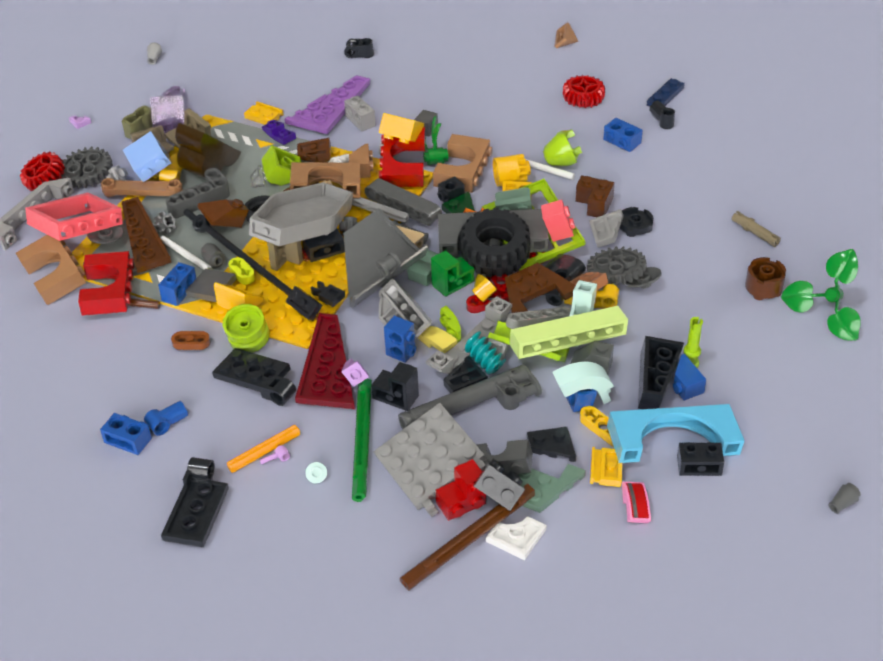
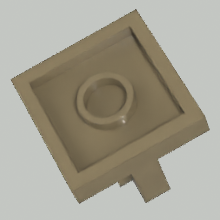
M301 241L282 246L267 242L272 270L278 271L286 261L298 265L302 263Z

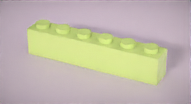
M613 306L510 330V346L518 359L593 341L626 335L628 318L619 306Z

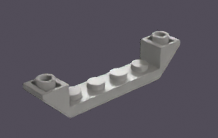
M70 178L43 182L0 218V242L3 250L6 251L17 241L14 230L27 220L26 207L46 203L52 198L58 200L67 198L74 193Z
M496 296L485 306V318L447 354L437 350L426 361V364L442 373L451 374L457 365L461 366L464 363L466 356H470V353H466L464 350L467 340L476 332L481 331L479 338L481 339L485 336L487 339L484 344H487L489 332H495L498 321L505 322L512 304Z

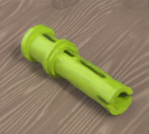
M692 317L690 319L688 342L684 346L683 353L698 368V357L701 354L699 343L703 320L700 319L699 321V317Z

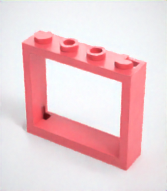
M88 192L25 208L28 225L59 241L123 224L121 207ZM88 211L93 212V213H90V214H86V215L74 217V218L67 219V220H63V221H58V220H57V219H61V218H65V217L77 215V214L84 213V212H88Z

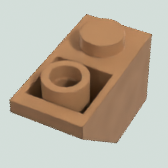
M364 144L349 154V163H360V178L371 177L370 171L373 170L372 150H369V144Z

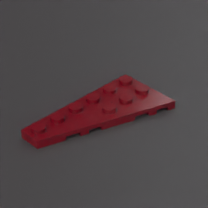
M319 313L295 396L296 403L355 409L350 382L341 372L346 362L338 315Z

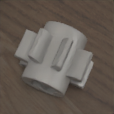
M118 165L108 170L109 174L106 178L127 181L126 177L129 174L126 168H120Z

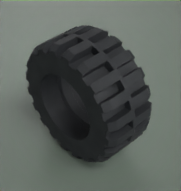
M494 208V210L484 209L481 213H475L474 217L470 216L462 226V231L460 232L461 256L470 266L474 267L478 274H486L487 277H492V275L502 277L504 274L510 275L513 271L519 270L529 257V227L523 218H519V215L514 212L510 213L509 210H499V208ZM495 238L505 240L508 243L502 246H488L482 242Z

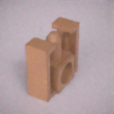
M586 272L570 281L575 285L579 280L597 284V290L608 284L606 273Z

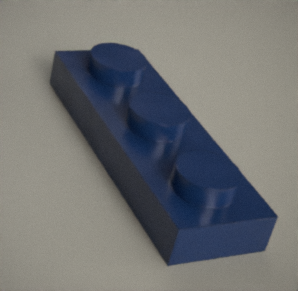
M669 79L647 100V106L650 107L653 101L657 100L666 106L684 89L685 83L677 79Z

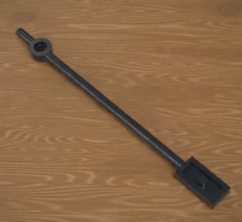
M189 209L184 210V215L193 221L192 227L195 231L210 234L288 295L286 303L308 320L313 321L323 306L297 286H294L293 289L289 288L213 229L204 215H195Z

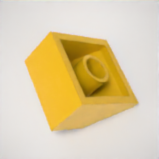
M383 113L379 133L384 134V138L393 140L394 137H397L399 142L409 144V141H416L425 123Z

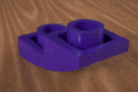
M270 120L266 125L262 126V130L280 144L285 145L296 139L295 132L285 129L282 122Z

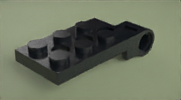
M234 348L212 372L214 378L259 391L262 398L271 400L279 406L285 405L296 392L294 383L284 378L291 370L289 363Z
M196 457L190 458L187 471L183 477L184 486L162 531V541L198 547L205 546L229 489L228 483L211 481L215 469L213 460ZM202 489H210L206 493L200 492ZM197 505H202V507H201L200 509H197V510L192 509L193 507H196ZM189 522H195V524L192 526H185V524H188Z

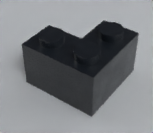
M399 362L392 372L382 370L371 385L372 398L408 411L419 396L417 368Z

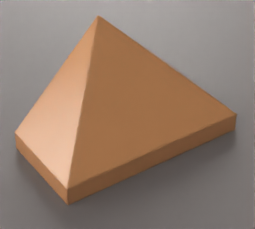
M567 22L557 30L554 47L559 48L578 42L574 31Z

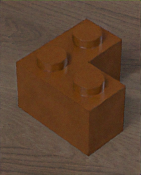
M581 175L576 185L575 202L588 204L587 216L596 218L603 216L607 213L613 201L615 182Z

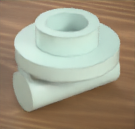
M313 462L305 469L306 478L312 483H320L327 476L326 466L320 462Z

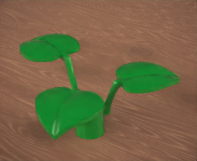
M848 249L835 253L827 260L826 271L830 277L835 278V287L828 288L825 293L812 294L813 285L811 283L796 281L785 288L781 299L795 312H806L811 309L814 304L813 297H825L829 302H835L836 314L830 315L827 319L829 330L841 339L855 341L859 338L861 326L858 312L850 307L838 310L840 300L844 296L838 281L843 284H849L856 278L858 273L856 252L854 249Z

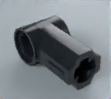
M659 100L653 101L649 111L660 121L659 126L663 129L673 128L675 110L667 108Z

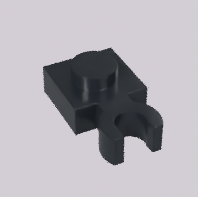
M318 281V288L311 287V293L314 296H319L320 301L332 307L345 298V291L331 284L326 287L323 282Z

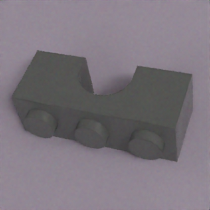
M528 439L507 441L506 449L498 455H491L487 443L476 444L488 460L491 461L494 458L503 465L506 472L509 473L511 470L516 474L531 473L533 452Z

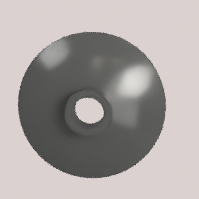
M118 225L88 233L87 237L94 243L109 244L118 241L123 236V229Z
M647 267L646 272H643V276H639L638 280L633 279L632 283L626 281V285L629 287H641L642 289L648 288L661 277V270L656 267Z

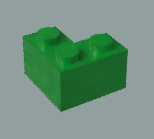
M445 250L431 258L432 286L443 296L447 297L474 282V267L470 266L462 257L456 259Z

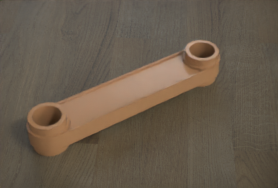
M106 178L101 182V189L106 197H113L115 195L171 196L183 191L182 184L177 179L143 182Z

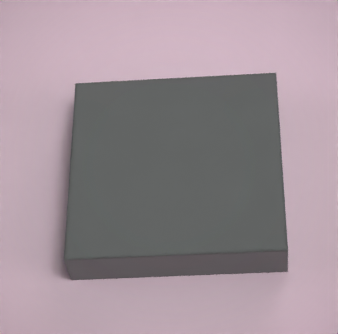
M205 268L185 292L187 297L217 302L214 283L232 286L237 278L233 273Z

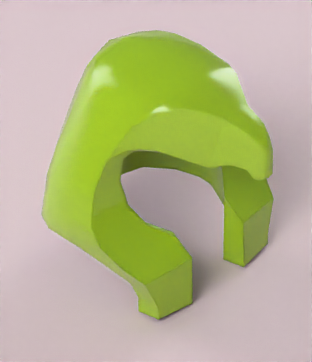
M572 129L559 131L544 146V158L549 165L571 166L577 163L578 155L582 153L580 146L572 148L568 141L569 138L575 136Z

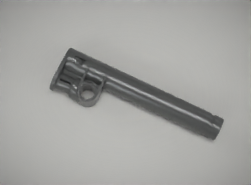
M522 364L398 414V420L401 428L404 429L438 403H441L448 413L452 415L494 397L505 409L514 410L527 397L532 395L540 396L542 389L536 377L526 365Z

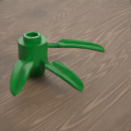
M434 116L431 128L433 148L427 147L425 136L423 159L428 165L444 164L449 159L447 148L443 149V147L437 146V135L441 123L436 125L437 116Z

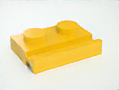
M258 101L256 105H252L244 112L245 119L266 125L270 120L278 121L280 116L284 115L282 109Z
M592 447L590 484L598 482L599 485L621 487L622 463H619L615 449L602 448L600 450Z

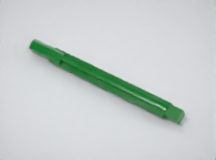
M368 378L358 384L352 478V500L356 502H361L366 497L372 385V380Z

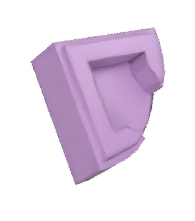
M76 115L69 117L70 123L76 129L91 123L90 118L84 116V118L77 117Z

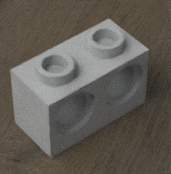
M358 95L344 101L345 116L360 131L363 132L376 126L375 111Z

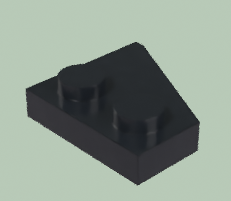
M466 356L464 363L461 366L457 365L453 372L443 379L445 388L452 393L485 380L488 376L470 356Z
M567 426L527 432V439L534 454H544L552 458H557V455L568 457L570 462H576V454Z

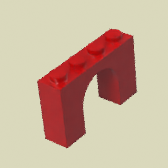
M425 127L421 130L416 141H409V144L399 142L397 137H394L393 140L384 138V134H381V144H384V146L380 148L383 158H380V168L382 170H379V179L398 187H424L423 163H402L396 161L393 157L404 151H425Z
M129 251L85 255L83 267L87 280L114 279L116 281L101 288L80 289L78 303L81 315L127 312L128 304H131L129 292H132L131 280H133L132 269H134V259L130 258Z

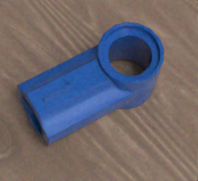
M178 401L161 411L157 409L150 410L145 415L144 422L149 425V428L155 435L160 436L169 430L170 425L187 417L188 412L184 404Z

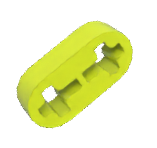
M236 257L229 261L230 273L235 274L241 284L246 285L254 282V270L244 259Z

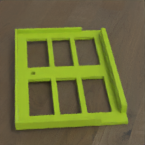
M545 179L521 187L529 188L530 195L541 191L548 203L558 201V198ZM495 201L481 207L494 210L496 208ZM575 226L573 229L574 236L571 237L573 241L558 246L556 242L552 241L548 232L549 241L554 249L544 253L536 252L537 256L527 259V262L521 266L519 271L537 262L539 264L555 258L559 254H564L586 245L585 239ZM500 239L503 245L508 243L507 241Z

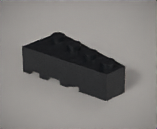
M645 336L640 354L638 409L660 408L680 358L684 342Z

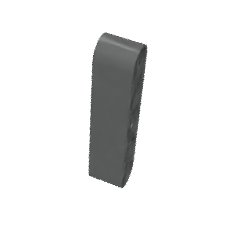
M382 179L374 180L365 188V194L370 200L409 214V218L424 225H431L438 219V214H442V210L437 204Z

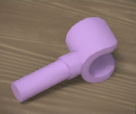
M280 445L275 449V453L260 459V462L264 464L278 457L284 462L290 458V454L284 446Z

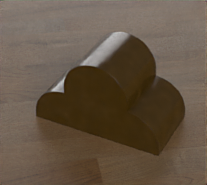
M180 122L177 125L175 138L180 145L177 163L180 168L205 179L204 173L207 169L216 168L222 172L224 166L234 164L241 154V151Z

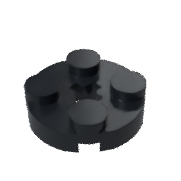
M629 207L622 210L623 219L620 229L626 232V235L629 237L651 232L654 219L651 212L646 209L644 211L638 210L639 207Z

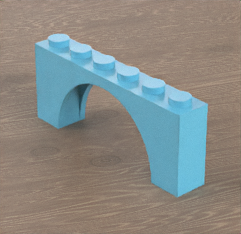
M730 404L612 411L607 423L619 463L640 462L643 450L642 439L651 431L663 427L689 429L702 435L712 443H721L723 456L740 455L745 441Z

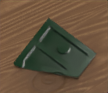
M469 192L441 204L442 210L446 214L463 213L465 208L475 211Z

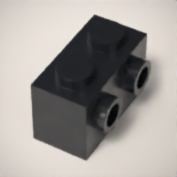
M337 228L328 235L302 240L303 249L310 262L345 252L344 239Z
M712 442L679 443L677 451L679 476H722L724 467L722 444Z

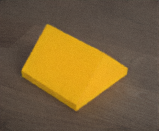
M214 283L217 305L228 310L241 304H251L258 307L264 300L263 297L238 287Z

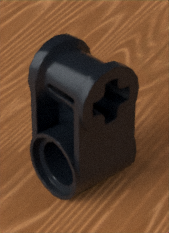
M349 39L346 42L344 54L348 58L373 57L372 39Z

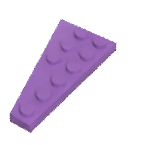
M358 75L344 82L343 86L339 89L334 88L329 95L324 94L307 104L306 109H299L295 112L294 116L284 118L285 124L328 134L345 114L344 101L357 95L360 97L370 85V78Z

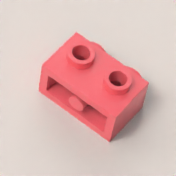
M562 200L541 205L542 217L553 242L574 236L573 229L575 228L573 218H569L571 216L569 207L564 206Z

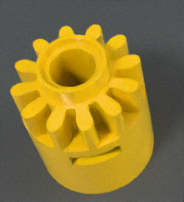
M523 154L493 158V175L497 187L503 186V181L527 182V176L531 174L529 161L524 159Z

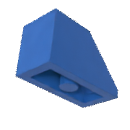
M682 354L675 372L673 390L685 401L705 392L706 378L685 354Z

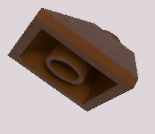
M225 199L198 203L197 205L208 222L213 226L242 228L249 211L243 201L239 199Z

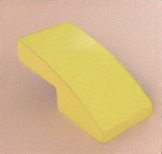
M435 326L428 327L418 337L428 348L433 346L443 353H446L457 344L456 338Z

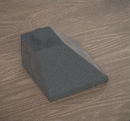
M593 341L574 351L570 364L593 362L602 366L608 375L613 361L614 345Z

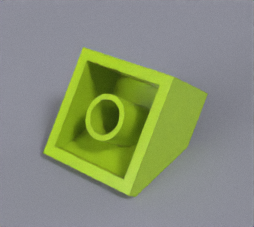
M271 145L261 159L266 180L280 186L289 184L291 162H301L300 157Z

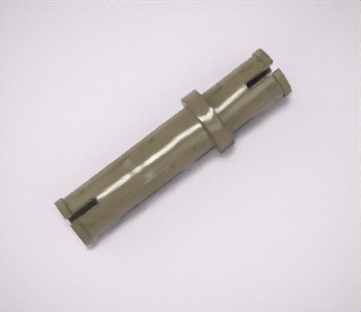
M739 211L733 214L732 221L744 227L745 231L752 232L773 247L780 243L781 238L756 223L753 218H748Z

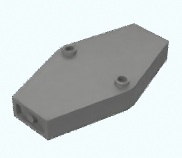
M323 182L275 193L250 217L249 235L277 246L328 235L337 228L351 210L353 192Z

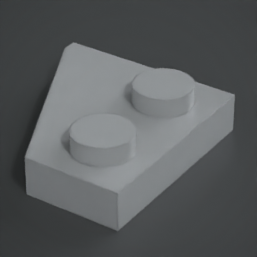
M621 209L589 220L598 248L616 241L623 219Z

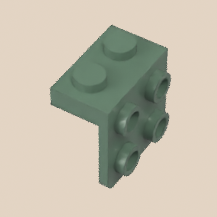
M527 187L497 192L495 194V207L499 208V210L532 209L530 189Z

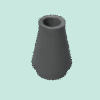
M852 483L843 484L828 506L834 513L838 514L841 510L859 501L861 493Z

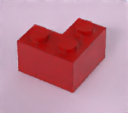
M473 459L454 467V482L436 489V504L448 521L459 518L465 513L479 509L486 504V494L474 487V483L481 475L482 470Z

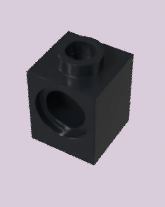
M455 176L438 184L437 195L444 203L465 193V184Z

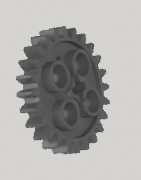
M93 146L89 150L84 147L83 151L78 149L77 153L72 151L71 156L66 155L67 159H62L65 169L61 179L70 178L73 188L76 186L78 189L82 186L87 188L88 185L93 187L95 182L99 184L100 179L104 180V176H108V170L113 166L111 156L104 149L100 150L99 147L93 149Z
M615 246L614 249L608 248V251L601 250V253L596 252L595 256H590L591 260H587V272L606 273L608 284L615 283L616 286L619 283L626 285V281L632 283L633 279L638 280L639 276H643V272H646L647 268L645 255H642V252L638 253L637 249L632 251V247L625 249L623 246L621 249H618Z

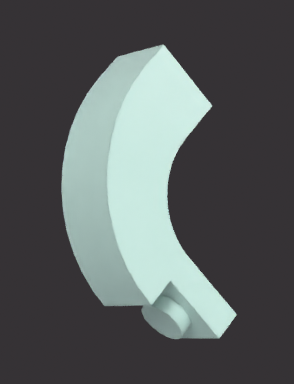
M582 280L577 282L573 290L572 307L569 316L593 311L597 284Z
M577 362L552 372L565 398L580 390L594 389L598 392L604 404L611 401L608 393L611 392L610 388L614 386L605 369L599 364Z

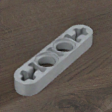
M557 307L510 313L507 315L506 326L515 329L569 317L571 310Z

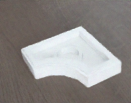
M528 516L515 524L498 523L487 535L486 542L525 560L546 531L547 525Z

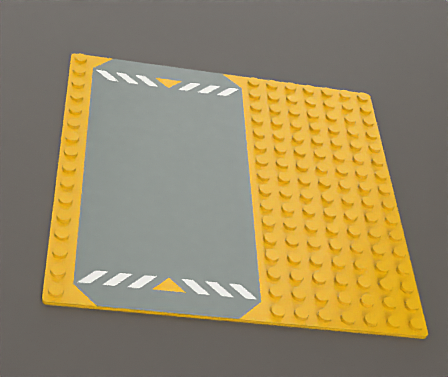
M204 115L202 117L211 125V137L241 151L237 161L231 166H224L221 172L228 180L230 195L226 199H239L245 205L248 200L261 195L271 196L290 187V183L280 186L268 182L261 159L271 145L297 155V144L308 142L309 140L296 137V139L283 145L267 135L262 128L211 115ZM176 145L170 151L169 157L175 153L178 154L179 148ZM331 146V158L353 152ZM373 157V170L370 171L371 177L360 178V197L370 200L365 194V188L379 178V170H382L380 168V158ZM184 169L181 171L180 182L183 190L206 182L200 176ZM424 170V187L400 188L421 196L432 181L433 172ZM160 171L146 181H160ZM331 181L333 186L343 189L340 184ZM126 195L122 200L125 201L138 197L153 225H155L156 221L154 217L159 216V213L164 211L166 215L168 214L166 198L169 196ZM121 202L117 206L121 207L123 224L120 226L123 229V236L118 241L109 244L94 243L86 237L72 251V255H74L83 271L84 257L87 254L129 251L130 258H133ZM352 205L351 210L345 217H355L357 222H360L373 212ZM200 210L193 212L195 215L202 214ZM185 215L174 218L176 219L174 224L176 228L171 230L170 233L165 234L164 231L158 233L159 237L166 236L205 263L207 261L201 255L202 247L207 243L215 244L225 254V261L219 267H212V270L230 273L228 263L232 258L238 257L207 232L200 233L195 231L192 227L193 221ZM246 218L242 228L213 226L210 224L213 229L289 288L293 289L294 286H297L323 305L313 321L308 320L285 302L288 295L256 270H254L255 280L251 284L244 285L236 280L232 285L264 298L258 308L262 310L269 328V338L309 349L319 313L335 314L349 295L345 252L310 262L303 249V241H301L302 263L298 265L286 261L278 271L271 269L267 242L249 235L250 223ZM165 244L164 246L171 257L172 263L140 273L136 272L134 263V269H132L133 280H131L132 292H129L130 295L150 301H160L162 305L223 323V318L229 310L218 306L217 302L186 296L178 306L161 300L158 284L178 262L193 266L196 278L203 272V269ZM86 275L83 276L85 281L104 287L116 281L114 279L87 280ZM318 281L323 282L326 287L331 284L345 291V298L332 307L320 301L319 296H314L311 293V287L318 288Z

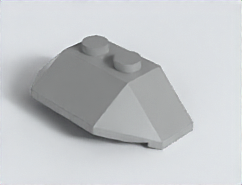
M393 278L379 291V319L384 326L395 315L414 323L415 338H418L431 325L432 320Z

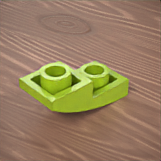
M447 306L440 308V322L442 326L446 327L447 333L457 339V343L460 342L461 328L457 317Z

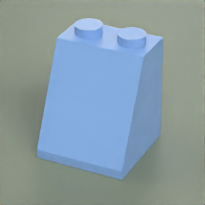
M151 131L123 149L133 170L143 182L171 164L169 154Z

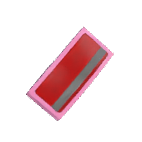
M623 481L622 494L623 503L626 504L627 522L649 523L651 521V513L644 482Z

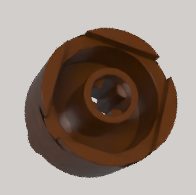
M768 257L752 260L748 266L745 282L747 291L756 300L781 296L786 268L780 261L776 260V262H773Z

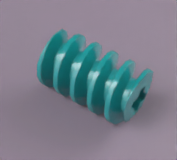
M478 331L467 340L464 350L466 353H470V357L475 358V362L480 364L482 369H486L485 372L490 375L498 371L504 365L506 359L500 360L502 353L495 355L497 348L495 347L490 350L489 348L492 343L484 344L487 338L484 336L480 339L481 331Z

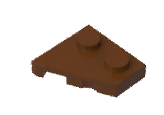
M330 138L298 143L297 155L304 161L328 163L331 159Z

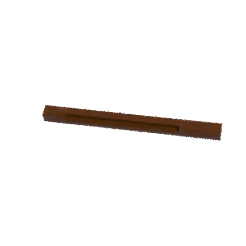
M527 483L524 486L525 491L511 511L498 504L399 578L401 584L408 591L523 506L535 496V490Z

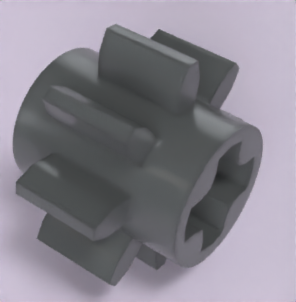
M163 211L159 213V216L154 217L156 221L153 226L156 227L158 233L164 231L165 234H168L176 228L174 226L176 219H174L171 213L166 215Z
M344 217V222L341 221L339 224V230L343 231V233L358 223L357 218Z

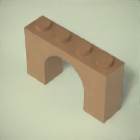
M452 134L447 143L448 156L465 159L471 163L461 166L437 163L433 171V186L438 187L439 183L455 176L465 184V192L472 193L475 186L479 184V177L483 175L484 166H487L488 157H491L493 148L490 147L489 139Z
M291 162L290 190L330 180L340 184L343 189L353 192V198H360V163Z
M45 235L16 252L17 257L28 274L49 263L60 262L52 273L33 283L47 305L86 283L83 278L85 275L83 269L74 255H72L64 240L59 241L49 235Z

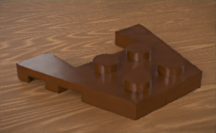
M538 262L505 277L509 303L512 304L511 313L528 311L523 305L524 303L554 289H557L564 300L573 297V290L576 286Z

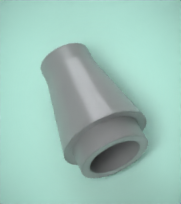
M151 43L147 47V62L151 65L156 64L157 59L162 53L161 46L158 43Z

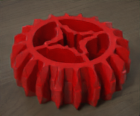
M576 75L575 78L570 77V79L566 80L563 86V98H565L569 105L573 104V107L592 108L593 105L597 106L602 103L605 97V85H603L599 78L595 79V76Z
M50 151L47 153L43 152L41 155L38 154L23 166L20 180L27 189L34 191L43 182L61 179L65 169L63 160L57 154Z

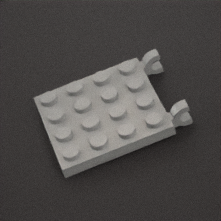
M438 403L373 451L417 510L424 507L431 517L438 513V510L431 501L436 497V489L454 482V467L472 459L482 472L486 467L483 462L486 460L484 453L441 403Z

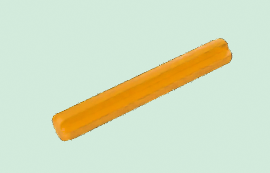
M292 425L227 462L228 469L231 473H234L275 450L278 446H282L300 435L299 428L296 425Z

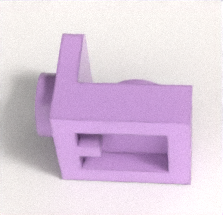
M352 358L345 362L341 371L353 387L369 376L359 361L354 362Z

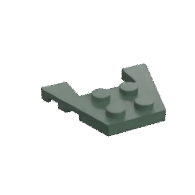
M568 464L559 479L532 468L531 473L517 474L521 477L523 486L528 483L535 490V496L528 500L523 507L541 513L556 501L562 492L571 489L577 480L581 481L585 477L586 470Z

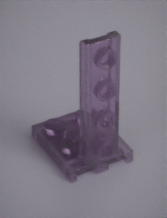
M171 86L162 95L150 97L153 127L162 125L166 134L175 129L179 122L184 124L185 108L183 96L185 95V88Z

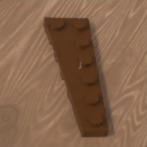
M135 197L122 201L136 272H145L172 263L170 255L139 198Z

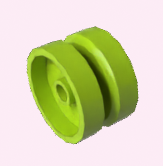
M241 304L235 306L223 318L222 326L233 349L237 348L253 353L264 347L269 340L270 331L262 310L255 305Z

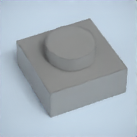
M489 338L488 342L492 343L489 349L491 350L496 347L495 355L502 353L500 360H503L509 345Z

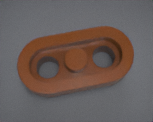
M179 331L171 337L172 345L177 350H203L210 345L209 334L205 331Z

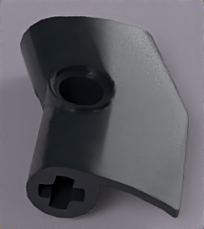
M564 254L557 255L545 266L568 281L575 279L586 271L585 264L580 259ZM557 289L543 294L546 296V301L553 306L561 305L564 299Z

